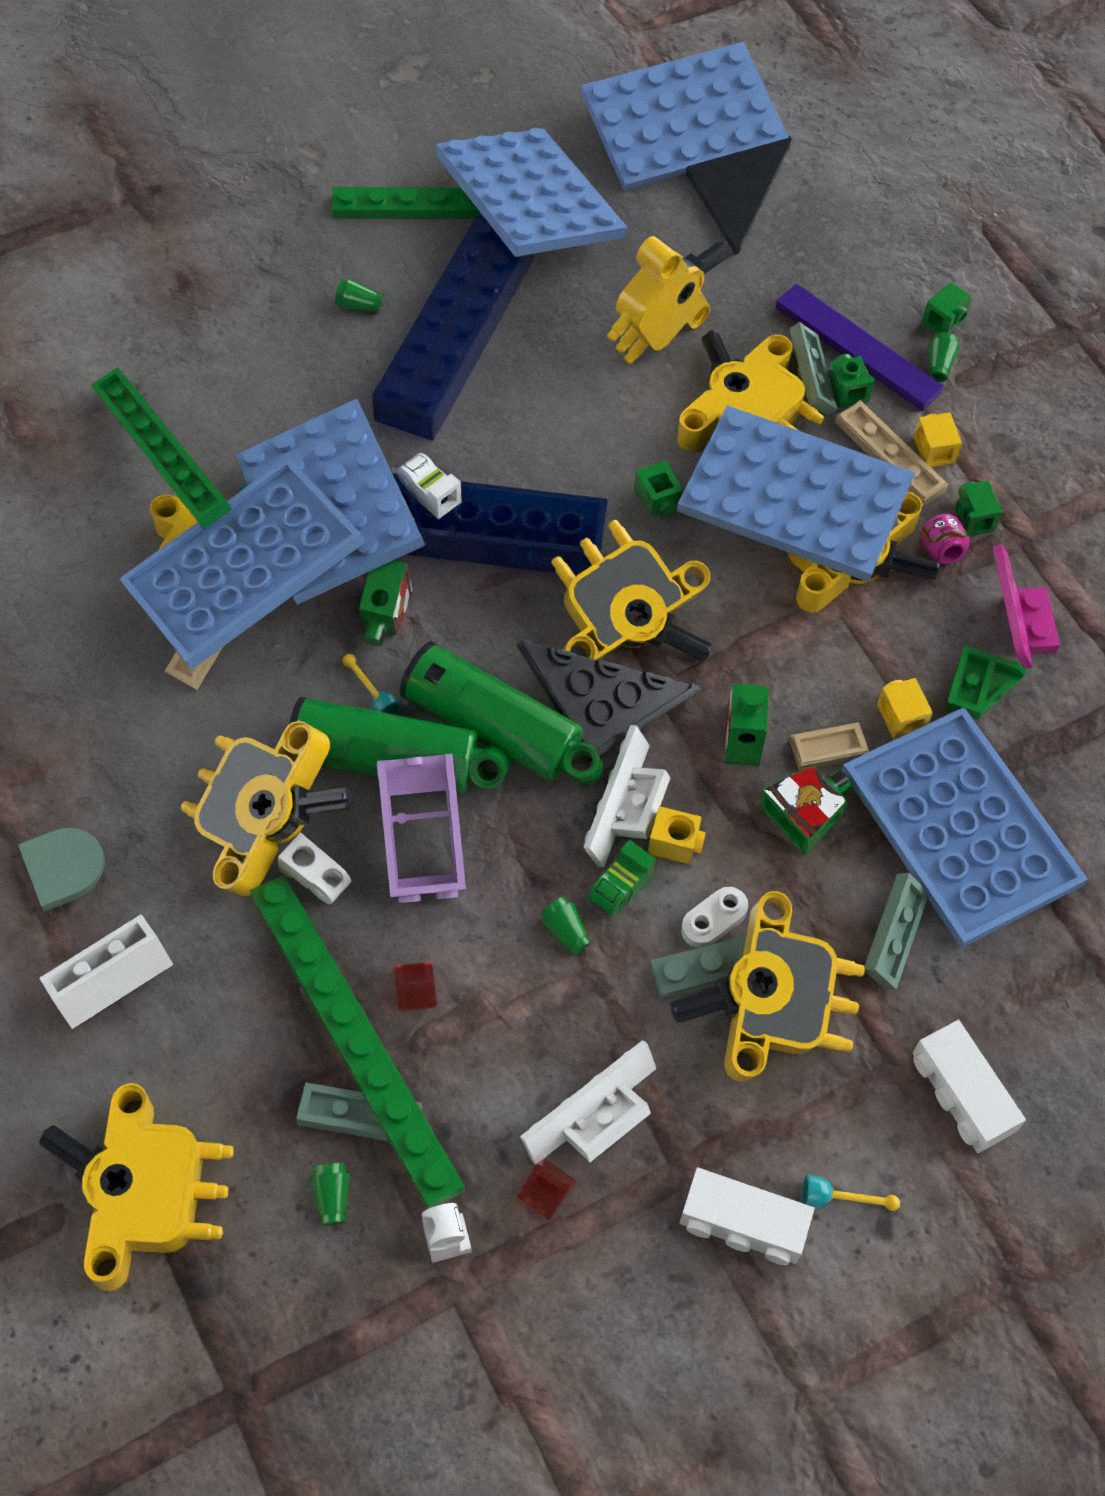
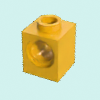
M951 413L928 414L919 417L913 439L920 458L930 467L955 464L962 441Z
M916 678L906 681L894 680L882 688L877 707L893 740L929 724L933 712Z
M659 806L650 836L648 853L653 856L690 865L693 853L701 854L706 834V832L699 830L702 817ZM673 833H680L684 835L686 839L676 840L672 838L670 835Z

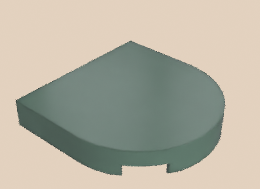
M61 828L18 844L44 912L91 892L96 887L95 884L106 866L105 855L100 843L93 835L82 829Z

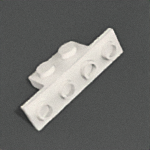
M630 725L625 739L621 742L619 756L614 769L610 771L608 777V785L603 798L597 805V813L591 829L585 836L584 849L598 867H605L616 836L649 838L658 807L661 805L670 781V776L664 769L642 768L650 745L637 725Z
M642 1040L631 1050L625 1052L617 1061L596 1075L589 1083L570 1098L565 1099L556 1109L532 1125L528 1131L520 1136L531 1161L535 1165L565 1141H568L581 1155L591 1162L651 1114L648 1104L631 1090L656 1070L649 1046L645 1041Z

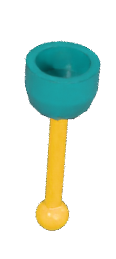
M353 654L344 655L342 659L343 665L353 670L373 696L370 704L371 710L398 715L402 710V704L396 696L387 691L378 692L356 664V657Z
M806 1174L804 1177L801 1200L803 1204L814 1208H823L832 1198L882 1205L889 1211H895L900 1207V1200L896 1195H888L884 1198L835 1191L826 1178Z

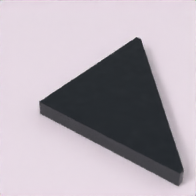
M790 136L782 140L687 166L686 175L735 255L740 253L744 240L748 236L757 213L769 193L770 186L783 164L784 157L791 147L792 138Z
M526 640L516 644L559 714L583 728L581 742L591 744L597 750L599 756L623 741L630 725H637L640 730L701 690L696 684L675 681L672 678L646 671L640 672L600 659L594 660L579 656L573 652L532 644Z

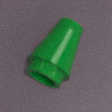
M350 278L348 281L340 279L334 304L340 305L341 309L373 311L378 313L383 294L377 293Z
M939 332L928 343L929 376L938 382H945L960 350L958 338L948 332Z
M561 897L541 911L540 914L544 919L542 924L573 955L580 953L592 943L588 938L574 902L569 903L566 897Z
M345 1163L313 1166V1176L310 1177V1182L321 1225L345 1223L350 1173H346Z

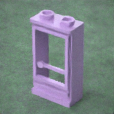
M453 754L377 761L390 897L398 896L399 903L421 901V894L436 892V899L459 897L458 890L466 889ZM446 790L447 811L408 815L400 812L397 816H392L390 796ZM448 816L454 873L398 879L393 822L397 821L403 824L407 820Z

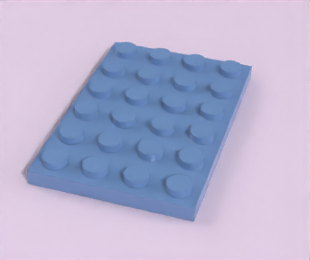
M744 42L584 84L581 87V95L623 191L686 174L687 166L788 138Z
M532 128L530 131L505 132L502 135L478 136L474 139L450 140L446 143L436 144L435 155L515 257L626 238L628 227L545 129Z
M358 399L352 400L236 454L248 486L289 457L357 528L365 540L363 545L294 594L292 597L297 605L425 546Z
M727 405L678 502L677 512L869 582L911 486L915 472Z
M289 457L229 499L227 502L232 510L205 529H202L197 522L119 578L124 587L191 670L365 543L362 534Z
M964 707L843 765L842 772L848 777L851 786L911 875L925 888L929 902L960 948L1079 889L1088 880Z

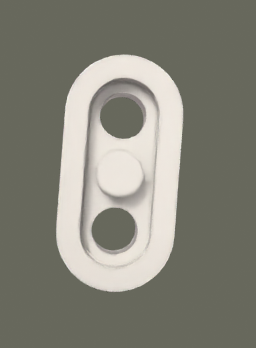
M723 887L717 890L685 915L681 927V934L685 942L694 948L717 942L745 919L748 910L747 897L742 891L734 887ZM726 900H731L736 904V906L733 908L726 907L723 902ZM698 921H702L706 923L708 927L705 929H699L695 926V923Z

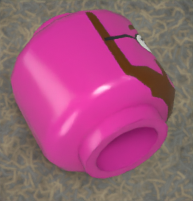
M951 514L934 516L924 524L920 532V542L931 560L938 561L940 564H952L959 561L967 552L970 544L969 536L956 516Z

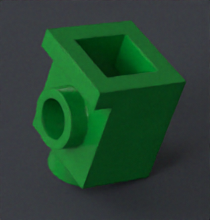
M953 282L948 283L927 301L921 323L935 333H951L952 326L960 325L967 317L969 310L966 308L971 304V295Z
M842 354L830 363L828 374L838 407L852 406L860 400L863 403L869 402L875 381L873 376H869L862 357L852 358L849 354Z
M667 460L636 470L634 491L642 499L650 516L659 513L662 517L673 515L677 511L683 489Z
M989 480L967 482L958 488L959 499L956 500L955 508L959 519H963L965 523L964 529L968 536L995 532L1003 511Z

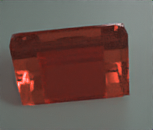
M432 962L394 966L398 1009L400 1011L436 1007Z
M544 1159L536 1164L517 1197L551 1220L577 1181L553 1163Z

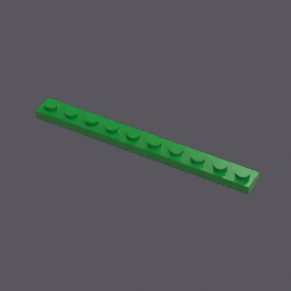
M285 875L250 890L254 904L426 1208L429 1209L441 1205L464 1193L465 1186Z

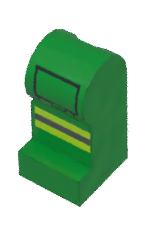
M628 840L620 850V855L594 884L589 893L588 900L611 917L616 916L652 877L656 858L631 840Z

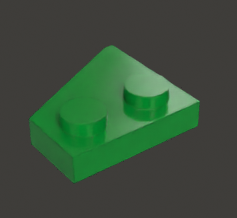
M964 645L944 709L954 712L964 707L972 718L979 720L1026 676L1029 668L1023 669L1021 663Z

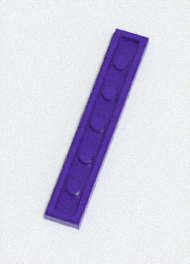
M795 284L776 301V309L796 323L800 322L818 334L820 340L840 354H849L852 358L861 356L871 376L921 411L926 409L942 394L944 386L800 285Z

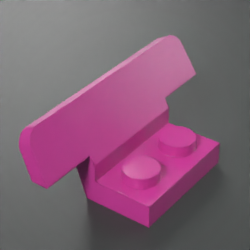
M1003 544L993 546L1015 652L1023 669L1033 668L1030 654L1057 653L1060 647L1047 587L1017 589L1008 552Z

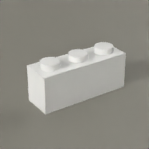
M140 914L39 979L73 1029L171 967L173 963L149 924Z
M959 1020L918 1042L912 1053L914 1055V1064L918 1072L923 1077H928L935 1087V1095L941 1107L946 1111L950 1110L958 1123L959 1134L965 1143L972 1145L976 1152L980 1153L1013 1135L1026 1121L1025 1117Z
M697 1167L679 1224L687 1226L686 1230L695 1236L709 1238L710 1235L726 1240V1245L735 1250L748 1252L749 1249L765 1253V1258L773 1263L789 1265V1262L796 1264L802 1254L814 1207Z

